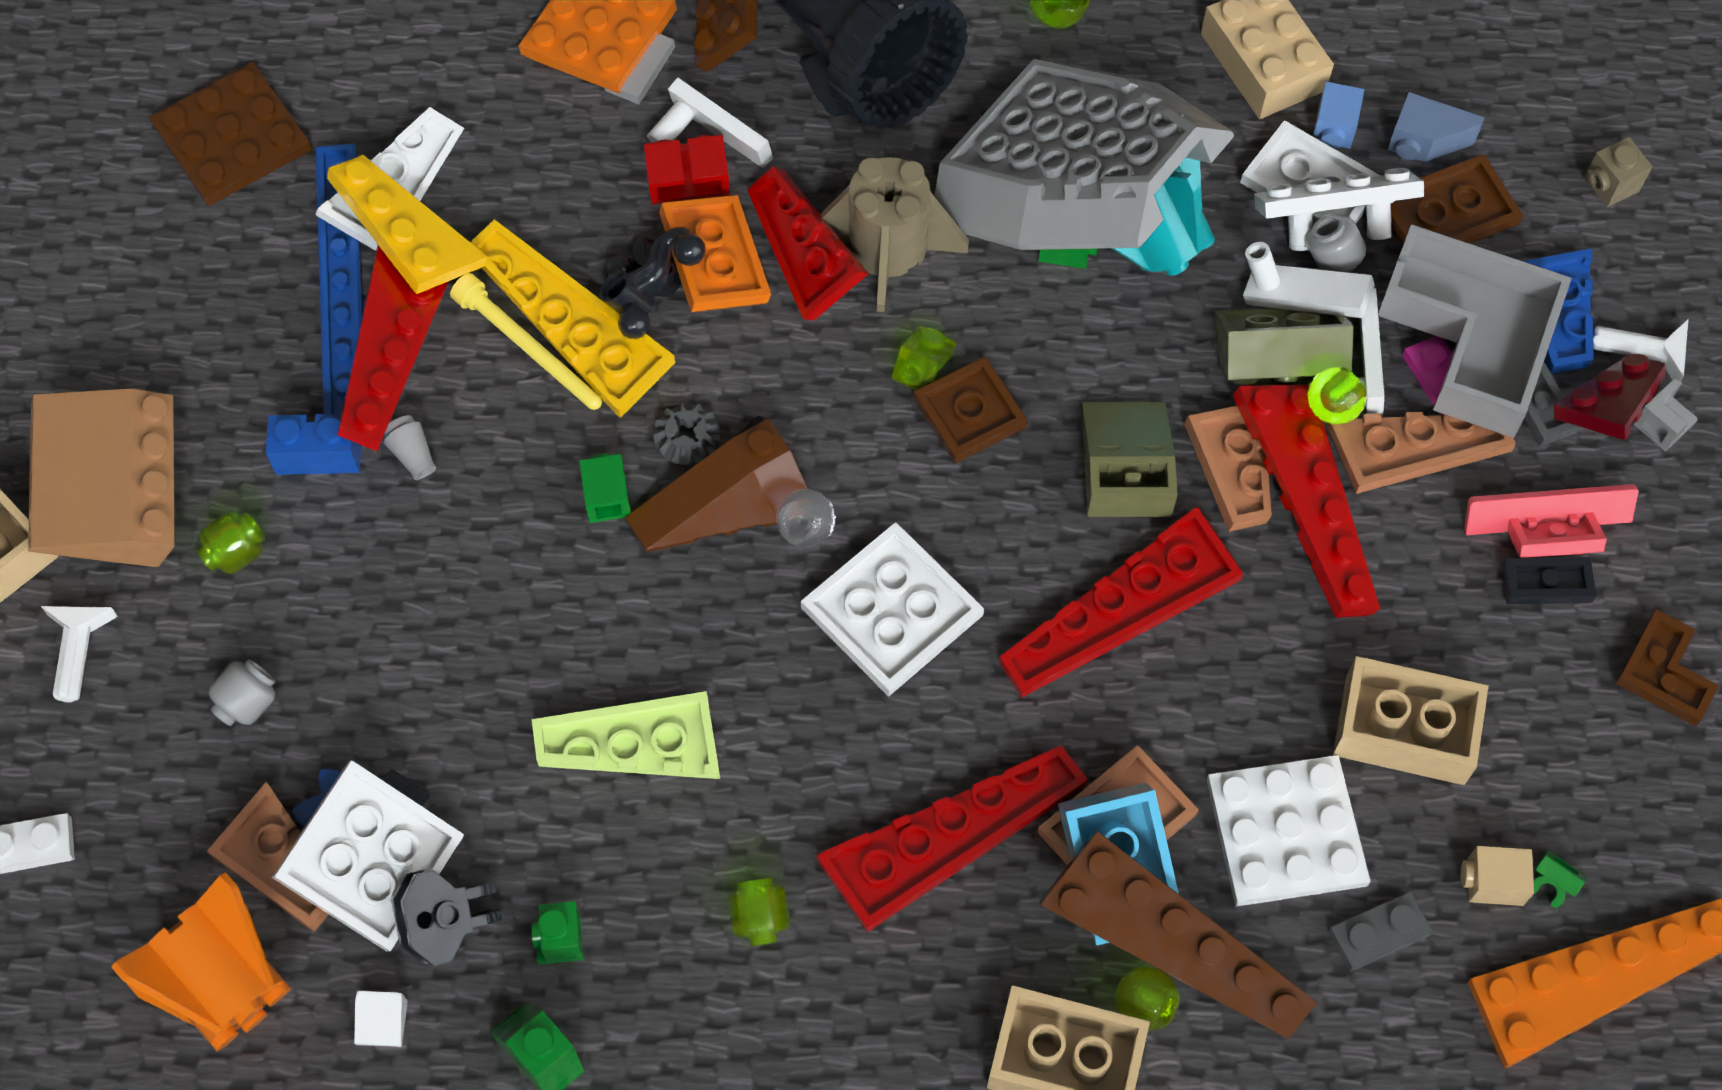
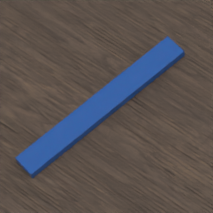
M355 143L316 147L317 209L338 193L327 179L329 167L358 157ZM318 217L323 414H342L358 341V333L363 317L361 242Z

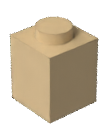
M1477 846L1468 859L1463 860L1461 865V885L1463 888H1468L1469 902L1524 906L1534 894L1532 849Z

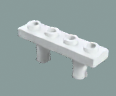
M1392 168L1386 170L1383 176L1370 177L1369 174L1356 173L1347 175L1346 181L1331 183L1329 179H1313L1307 181L1306 186L1291 188V185L1276 184L1268 186L1267 192L1254 193L1255 209L1266 219L1288 216L1289 248L1294 251L1309 250L1307 236L1313 227L1312 214L1317 211L1366 205L1367 237L1372 240H1383L1392 237L1391 203L1396 200L1424 197V181L1407 168Z

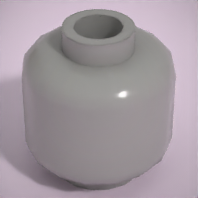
M1325 216L1314 224L1307 236V246L1319 270L1350 273L1361 264L1366 255V244L1358 227L1347 216Z
M250 659L245 663L231 662L209 687V696L215 703L211 711L229 726H232L235 721L244 725H252L275 699V690L272 687L275 683L274 678Z

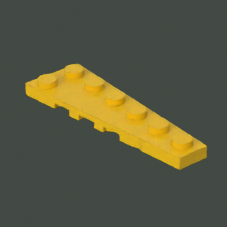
M495 219L470 242L487 256L485 266L482 269L620 418L675 364L674 355L647 334L638 339H629L623 336L618 329L620 315L618 312Z

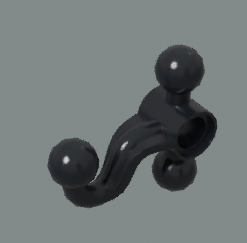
M675 227L654 241L647 262L636 270L634 262L625 255L612 256L605 263L604 274L606 279L601 286L600 297L620 314L618 329L623 336L629 339H638L644 337L649 331L650 318L648 314L653 307L654 298L664 287L668 279L673 249L674 256L679 263L685 266L699 264L705 257L706 246L701 237L692 234L685 227Z

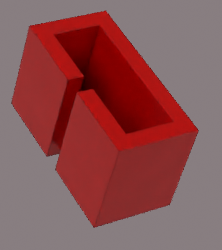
M700 135L687 139V144H680L679 140L672 141L667 139L644 144L651 205L730 196L723 135Z

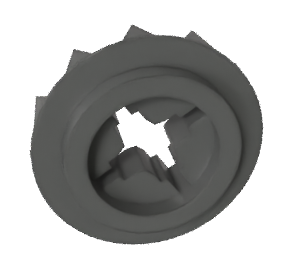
M681 402L678 407L671 410L666 408L661 418L655 420L654 443L659 453L670 462L692 465L699 463L716 450L720 440V427L713 412L709 413L699 403L696 406H691ZM677 423L681 426L684 425L687 429L694 426L693 431L696 442L692 438L689 439L686 435L679 438L680 434Z

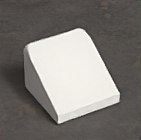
M356 992V1045L402 1047L408 1002L402 993Z

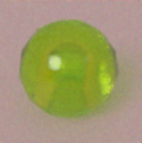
M1345 367L1327 368L1318 373L1310 382L1307 393L1308 403L1314 415L1323 422L1333 425L1347 424L1356 419L1364 410L1367 400L1365 387Z
M1146 966L1134 968L1121 978L1115 989V1006L1118 1013L1150 1021L1148 1032L1161 1030L1166 1027L1174 1018L1179 1006L1180 995L1173 979L1158 968Z

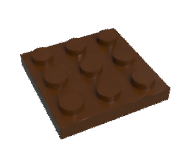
M253 62L149 117L152 125L208 207L312 150L309 140Z

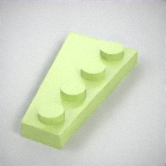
M707 691L532 719L536 759L539 767L720 779Z

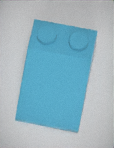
M1144 782L1058 803L1071 860L1096 829L1179 894L1156 792L1151 786ZM1093 934L1096 946L1109 943Z

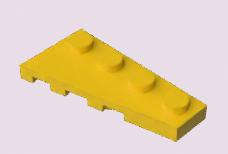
M361 155L329 167L327 174L329 182L416 294L485 266L487 256L366 156Z

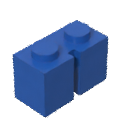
M315 414V422H310L307 415H269L266 455L276 475L360 473L362 445L337 436L341 414Z

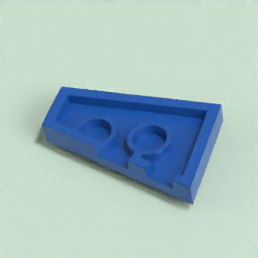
M1592 248L1523 261L1572 278L1544 359L1550 373L1556 374L1588 368L1593 361V316H1591L1590 301L1593 293V280L1590 279Z

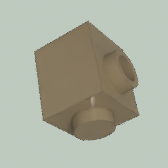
M1628 137L1596 152L1584 178L1604 205L1609 207L1640 192L1653 166L1632 139Z

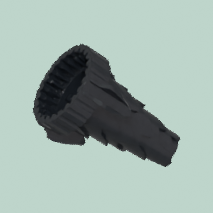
M950 0L777 1L779 7L796 22L818 52L801 56L799 61L816 98L823 104L830 115L838 117L849 114L858 123L863 122L869 127L874 126L878 129L884 127L893 128L898 124H905L911 121L913 117L919 116L926 111L927 107L933 105L939 99L940 94L950 85L966 51L965 45L968 39V34L966 33L967 22L963 19L964 14Z

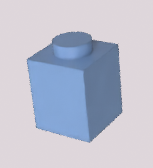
M1325 82L1319 102L1313 137L1332 148L1343 147L1350 149L1357 130L1365 89Z

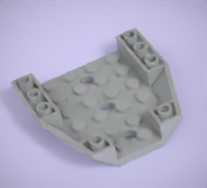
M1033 59L940 162L934 197L964 234L1019 250L1140 248L1164 220L1154 197L1158 189L1185 158L1212 163L1231 141L1234 134L1230 129L1160 83L1072 64Z

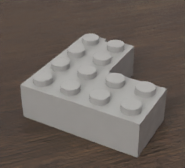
M1411 224L1378 316L1456 342L1433 408L1434 411L1514 438L1527 413L1572 278Z

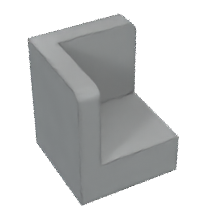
M1674 378L1651 402L1645 405L1642 410V416L1638 422L1633 424L1665 452L1697 421V417L1673 398L1682 385V382L1677 378Z

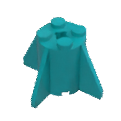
M1185 158L1154 194L1164 220L1140 248H1111L1139 266L1143 271H1165L1169 276L1177 275L1187 269L1189 260L1215 242V237L1202 212L1200 161Z

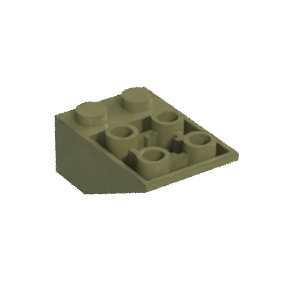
M1082 402L1087 517H1172L1178 493L1175 453L1165 402Z

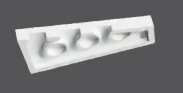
M429 107L398 135L391 145L382 153L380 152L371 161L421 201L464 128ZM339 193L335 194L329 201L327 200L317 209L316 216L376 251V241Z

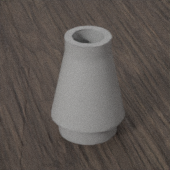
M411 415L402 416L390 422L384 434V444L407 468L414 480H420L436 470V466L432 460L421 423L415 422Z

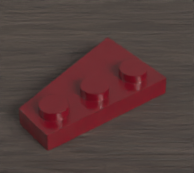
M1629 354L1553 404L1554 419L1626 441L1630 434V425L1632 422H1638L1642 416L1644 403L1651 402L1666 379V364L1648 359L1647 356L1642 354Z

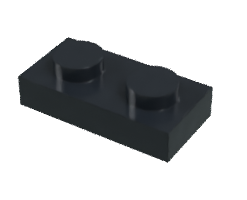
M1591 557L1505 558L1501 564L1506 604L1592 603L1597 596Z

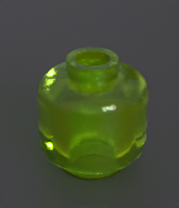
M227 511L201 530L199 537L202 548L198 550V554L205 565L212 571L219 568L227 574H235L262 554V542L265 540V535L258 523L248 513L239 514L235 511Z
M772 878L736 883L737 891L729 894L727 899L733 935L738 938H749L750 947L776 943V933L787 930L791 922L785 888L781 885L773 884Z

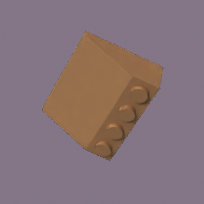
M138 389L34 394L31 398L28 552L159 567L174 548L173 395Z

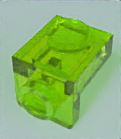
M920 326L901 345L892 379L913 390H918L934 382L937 372L954 354L957 342L945 337L943 333L936 329Z

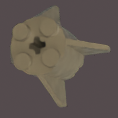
M892 157L864 159L859 165V170L853 175L850 185L820 214L841 241L849 243L850 252L863 265V268L870 274L878 275L877 312H885L888 278L908 273V269L914 267L917 263L919 265L924 260L927 250L968 253L969 239L930 192V185L925 176L924 168L915 161Z

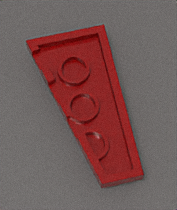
M773 166L747 190L803 319L816 320L868 275L866 270L828 223L822 219L820 213L784 169Z

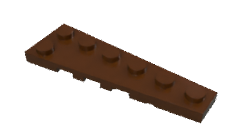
M1096 829L1039 901L1048 910L1287 1039H1290L1317 1004L1307 993Z

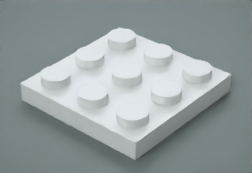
M896 522L801 600V609L888 697L984 614V608Z
M1339 755L1208 774L1206 780L1235 907L1367 887L1369 885L1370 878Z
M351 760L347 762L271 878L385 951H391L398 940L391 900L404 874L419 870H434L440 874L464 834Z

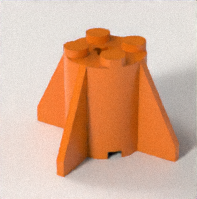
M226 872L214 881L196 904L177 916L180 921L167 931L164 927L147 944L115 961L111 966L138 998L195 1026L216 1052L222 1050L239 1034L237 1030L240 1027L245 1033L251 1031L268 1015L263 1007L267 1004L269 1007L273 1006L291 990L288 983L266 959L247 905L243 901L239 887Z

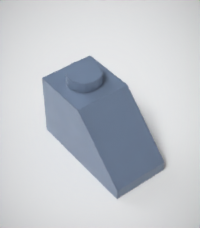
M1409 92L1387 150L1397 153L1406 160L1416 159L1428 162L1474 145L1485 117Z

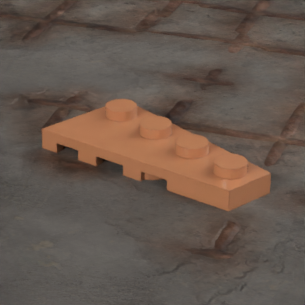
M1407 412L1404 417L1382 418L1381 414H1363L1361 419H1343V415L1328 416L1325 423L1356 494L1513 451L1516 444L1512 437L1445 414L1424 416L1423 412Z

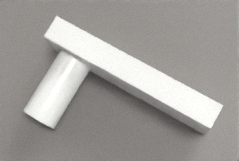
M679 78L668 88L674 105L647 134V138L651 143L664 139L673 141L693 119L714 135H723L724 142L761 168H764L773 159L767 139Z
M1255 242L1246 249L1245 256L1251 269V275L1243 294L1246 304L1358 318L1364 317L1375 285L1372 275L1275 265L1270 248L1264 242Z
M1373 288L1364 317L1359 318L1364 377L1314 380L1317 405L1365 402L1366 414H1381V417L1383 416L1384 385L1376 288Z

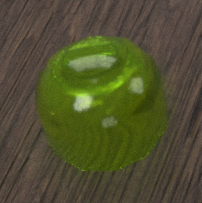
M1028 0V5L1039 21L1050 28L1061 30L1076 25L1083 17L1091 0Z

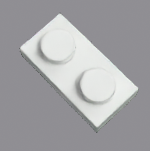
M68 813L0 825V874L75 860L72 817Z

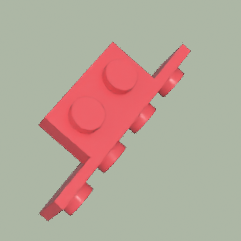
M1634 484L1473 496L1468 499L1464 524L1465 535L1508 532L1519 558H1541L1604 552L1607 538L1600 525L1632 522L1638 489Z

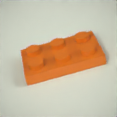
M738 195L665 202L661 204L659 214L665 232L675 227H685L692 234L701 237L706 246L705 257L699 264L693 266H685L679 263L674 256V249L672 251L691 312L768 303L771 292Z

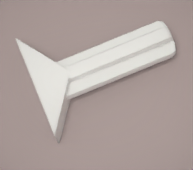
M1688 319L1668 338L1598 326L1593 331V349L1621 355H1645L1648 359L1665 363L1666 371L1671 379L1677 378L1681 381L1684 377Z
M41 606L50 618L64 627L53 689V696L56 700L70 703L80 698L90 632L118 617L112 607Z

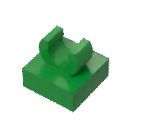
M1547 850L1535 869L1541 874L1534 879V894L1541 885L1546 883L1552 884L1557 890V895L1553 898L1550 906L1557 908L1563 903L1566 892L1574 897L1585 884L1587 876L1550 850Z

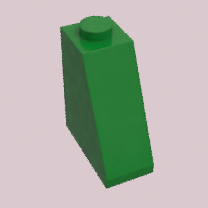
M526 1001L489 1032L537 1090H564L584 1072L578 1055L569 1040L543 1010Z

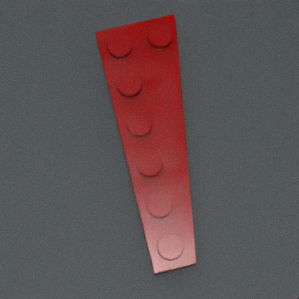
M1196 507L1159 534L1156 540L1140 553L1137 551L1125 560V564L1110 576H1104L1095 583L1093 589L1077 601L1073 600L1057 612L1052 620L1044 622L1002 654L999 664L1020 697L1023 698L1241 581L1243 572L1199 508Z

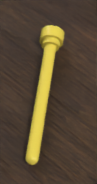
M467 273L456 281L450 291V297L464 309H477L589 409L596 410L601 407L602 398L487 297L488 292L485 290V284L474 274Z

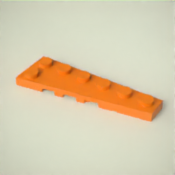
M1722 898L1471 978L1467 983L1504 1069L1513 1066L1563 1037L1578 1031L1602 1016L1617 1010L1643 994L1658 988L1682 973L1721 954Z

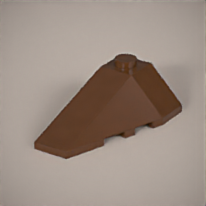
M766 419L730 439L627 515L625 520L645 551L651 552L696 542L699 538L724 533L725 536L738 533V530L749 527L775 525L811 506L813 500L790 449L770 420Z

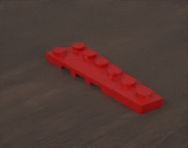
M378 244L337 436L375 451L379 449L449 283L448 281L416 294Z
M1312 385L1239 386L1233 393L1235 403L1252 439H1258L1266 455L1263 463L1268 474H1274L1283 494L1279 498L1285 511L1290 510L1293 513L1300 529L1297 533L1298 539L1304 552L1310 558L1311 567L1335 618L1374 615L1380 609V605Z
M1061 745L1009 768L999 776H992L972 785L971 789L949 799L948 797L933 802L931 807L909 816L907 814L892 821V824L870 834L866 832L830 848L816 856L817 862L868 933L1056 807L1058 803H1062L1086 787L1088 779Z

